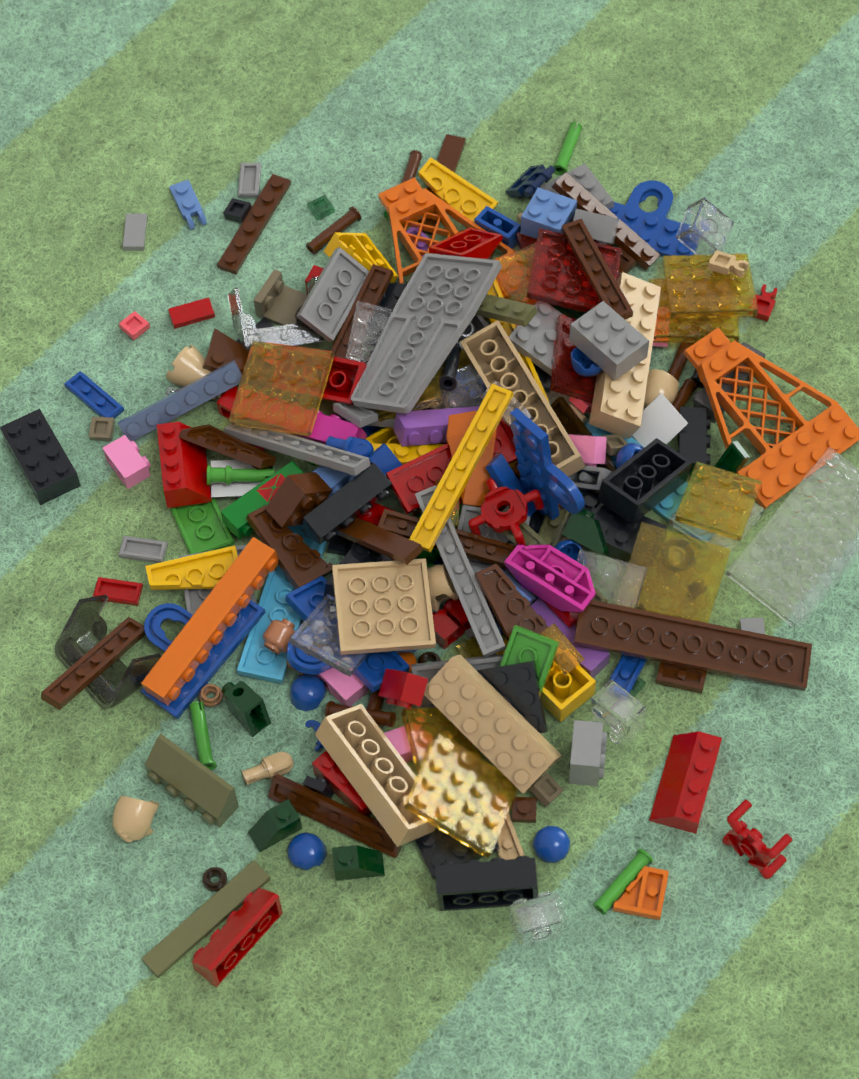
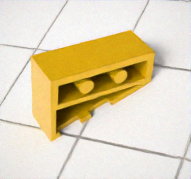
M335 232L323 251L331 257L334 250L340 247L369 271L373 264L392 270L394 275L390 283H394L398 277L397 273L366 233Z

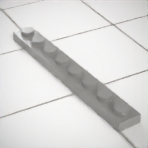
M241 419L224 428L226 433L251 445L267 448V450L280 452L284 455L332 468V470L345 472L352 476L359 475L370 466L368 457Z
M436 485L415 493L422 513L436 490ZM449 517L436 541V545L485 658L506 649V646Z

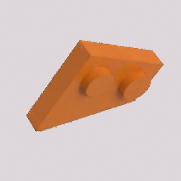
M644 866L637 875V878L626 888L625 893L618 901L616 900L613 905V911L660 920L669 871Z

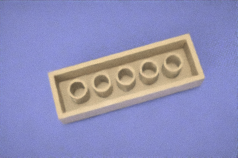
M461 655L452 657L426 685L424 695L523 794L529 791L562 757Z
M359 704L326 716L315 734L396 846H401L434 832L445 814L364 706Z

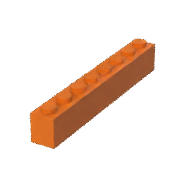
M254 537L249 541L141 682L147 693L167 706L171 701H175L178 698L183 685L193 678L199 664L207 660L211 648L221 641L227 627H231L235 623L237 614L242 608L247 607L252 594L263 586L265 577L277 567L279 559L274 549Z

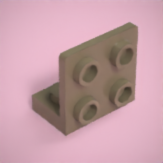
M274 269L254 299L256 316L294 330L300 321L296 316L308 295L285 286L282 272Z

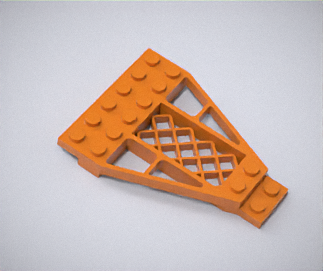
M415 177L378 194V199L389 216L399 283L404 284L403 277L415 272L422 260L421 255L429 253V248L428 251L416 248L418 241L424 242L430 247L440 242L435 240L436 234L449 238L459 233L448 215L467 228L485 231L426 188L422 189ZM426 218L437 221L436 227L426 225ZM440 222L442 223L445 229L439 228ZM408 227L419 228L417 235L406 233ZM422 230L433 233L432 239L421 237ZM397 236L415 262L405 268L401 267ZM500 242L496 249L504 255L493 259L499 260L502 265L496 281L503 297L509 299L534 287L535 282L514 250Z
M716 328L684 351L683 354L695 367L700 381L705 386L725 449L731 444L733 438L743 432L761 454L760 457L749 465L737 471L734 480L747 495H752L763 510L859 442L858 426L837 401L735 340L730 342L719 328ZM764 369L793 385L796 389L789 394H784ZM734 371L733 379L726 378L727 375ZM738 371L749 373V381L738 380ZM753 376L759 383L753 382ZM722 383L733 385L732 393L724 392L721 388ZM737 386L748 387L747 396L736 394ZM752 388L763 390V397H751ZM803 391L828 408L812 420L806 421L789 399ZM767 393L773 400L767 399ZM736 400L746 401V410L738 409L735 405ZM751 402L762 404L761 413L750 411ZM719 404L739 427L732 434L728 433ZM766 405L777 407L776 415L766 414ZM781 410L787 417L781 416ZM749 418H760V427L752 426ZM765 419L776 421L775 430L764 428ZM780 422L791 424L790 432L779 431ZM764 434L774 435V444L766 443L763 439ZM779 436H780V437H786L784 440H782L780 443H778V442H779Z

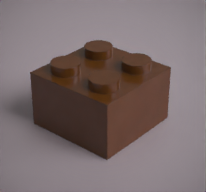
M316 472L288 475L265 509L282 528L302 525L303 517L327 500L333 490Z

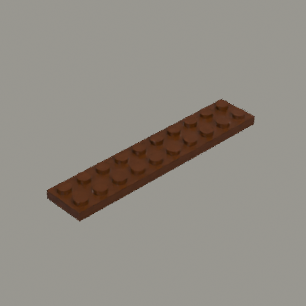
M591 600L583 612H578L573 645L803 691L807 688L812 644L594 600Z

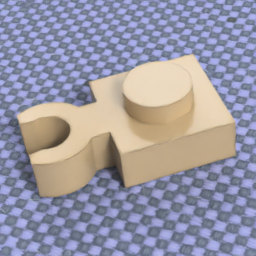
M718 250L715 251L708 262L709 270L725 275L733 272L737 277H744V272L749 267V262L745 260L736 261V256Z

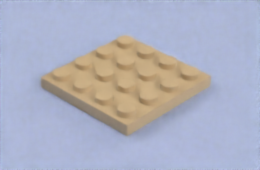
M413 559L408 565L399 561L332 565L340 655L436 647L426 559Z

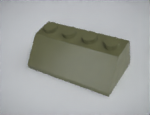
M160 734L157 737L145 763L148 779L155 785L160 783L166 787L165 791L171 797L176 798L178 796L181 798L184 806L190 811L194 812L197 810L201 813L202 819L211 826L215 824L220 828L239 807L234 787L164 735Z

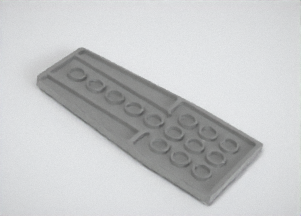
M425 253L399 297L372 352L367 367L351 396L354 406L404 414L411 412L475 316L502 268L500 261Z

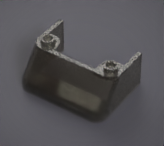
M314 277L308 283H306L308 295L311 292L316 281L318 280V277ZM239 287L234 288L228 293L233 327L243 347L249 352L315 344L324 340L322 336L296 317L302 306L296 310L295 324L256 329L254 318L247 313H243Z
M106 594L79 599L55 644V654L67 669L105 638L107 625L99 614L109 598ZM158 653L132 659L128 668L118 659L91 682L85 690L101 708L109 709L116 707L143 687L141 682L161 658V655Z

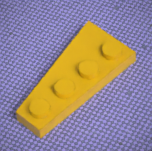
M431 157L418 173V176L441 200L473 222L486 206L493 210L498 206V201Z
M235 545L145 566L150 589H213L238 557Z

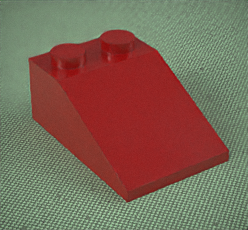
M469 227L430 246L429 253L488 259L503 237L500 234Z

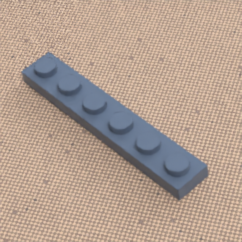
M233 360L119 421L118 425L129 441H134L156 429L157 424H164L244 382L245 379Z

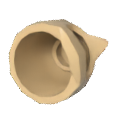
M659 369L649 370L644 409L661 393L671 404L674 403L679 390V382L674 376Z
M437 564L427 569L432 610L438 612L442 601L449 598L455 601L459 597L445 564Z
M120 796L114 808L112 827L116 834L122 840L130 843L152 834L154 831L150 828L151 822L158 810L159 803Z

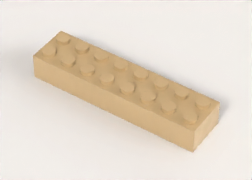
M622 272L616 281L633 310V317L625 320L649 340L647 358L617 380L612 379L603 370L597 374L589 424L630 439L641 427L661 287Z
M499 320L460 341L466 356L487 391L493 383L513 392V397L503 414L509 427L511 428L510 412L518 408L548 434L551 459L555 466L568 477L585 468L580 453Z

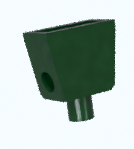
M239 681L235 685L232 682H228L223 686L222 693L224 694L229 711L252 737L271 724L263 699L244 681Z

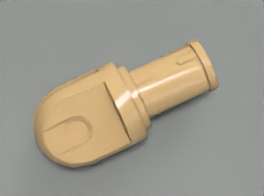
M278 752L262 758L261 764L243 770L241 773L246 786L264 778L272 781L277 773L283 776L292 770L293 759L287 752Z

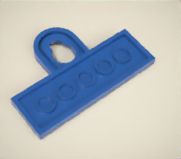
M655 180L644 181L634 188L626 205L614 202L615 206L609 210L656 250L660 256L690 265L704 235V230L666 218L673 204V193L666 184ZM649 196H655L658 199V208L653 212H645L639 207V204Z
M518 408L510 412V426L513 430V442L516 448L515 455L518 460L517 468L520 472L519 480L526 493L535 489L540 491L544 506L538 511L543 516L547 515L552 521L560 516L558 503L568 512L577 514L585 507L584 498L574 482L552 463L548 434Z
M323 576L286 594L285 601L310 626V628L292 637L288 643L286 657L289 664L295 670L304 674L315 675L344 662L372 693L381 688L386 668L409 672L410 666L396 651L340 655L336 607L323 602L327 582ZM322 642L329 646L330 651L325 654L310 656L304 652V649L311 643Z
M250 600L247 607L242 608L237 614L235 623L231 627L228 626L224 631L221 641L211 648L207 660L202 664L200 663L196 668L193 678L183 685L178 698L175 701H171L168 706L147 693L144 688L140 692L178 720L189 707V704L198 696L202 688L207 685L266 613L265 609ZM161 604L152 609L147 615L144 623L145 634L155 647L165 652L172 641L166 638L165 631L161 629L162 622L172 620L173 622H181L186 625L193 615L177 604Z

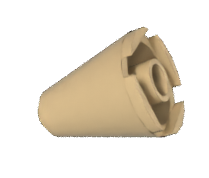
M190 344V348L186 346L172 363L174 369L172 372L168 370L166 379L170 383L185 387L212 371L203 368L205 357L195 346ZM222 393L212 398V400H217L218 398H220Z

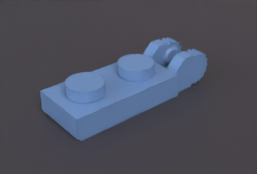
M189 180L169 186L170 192L189 229L195 228L191 217L196 215L202 226L206 225L207 222L202 207Z

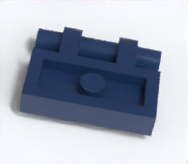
M543 164L530 166L505 192L511 198H522L524 196L529 198L532 194H535L537 188H540L544 182L547 183L552 178V174L556 170L551 165L547 169Z

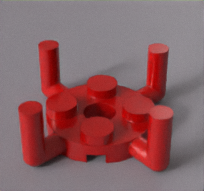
M487 479L486 485L489 493L485 496V501L481 505L482 514L470 519L468 522L471 533L481 536L479 525L486 523L497 533L511 530L516 545L526 546L519 525L527 520V503L533 501L535 509L541 510L544 505L540 491L535 489L523 495L517 489L512 490L508 487H498L494 479ZM503 505L510 506V509L506 512L498 511Z
M745 799L727 817V822L732 829L723 837L722 841L725 845L733 847L740 856L745 854L750 858L748 863L757 868L764 879H770L787 862V859L780 853L793 840L788 834H784L772 848H768L762 841L763 835L757 829L752 828L749 830L745 822L742 820L738 821L752 807V804Z

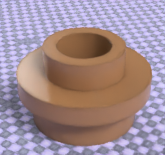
M207 684L199 693V699L204 703V706L214 707L222 701L223 693L217 685ZM209 694H215L214 698H207Z

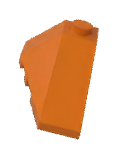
M477 411L448 416L446 439L450 447L451 459ZM496 430L460 496L462 505L481 508L485 501L484 498L488 494L486 481L490 478V474L485 467L493 458Z

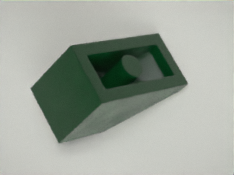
M584 508L577 514H571L562 535L601 555L607 556L609 551L600 522L593 518L595 514Z
M289 799L267 810L248 831V834L259 852H262L301 830V819Z
M358 845L332 848L336 881L385 876L383 854L381 851Z

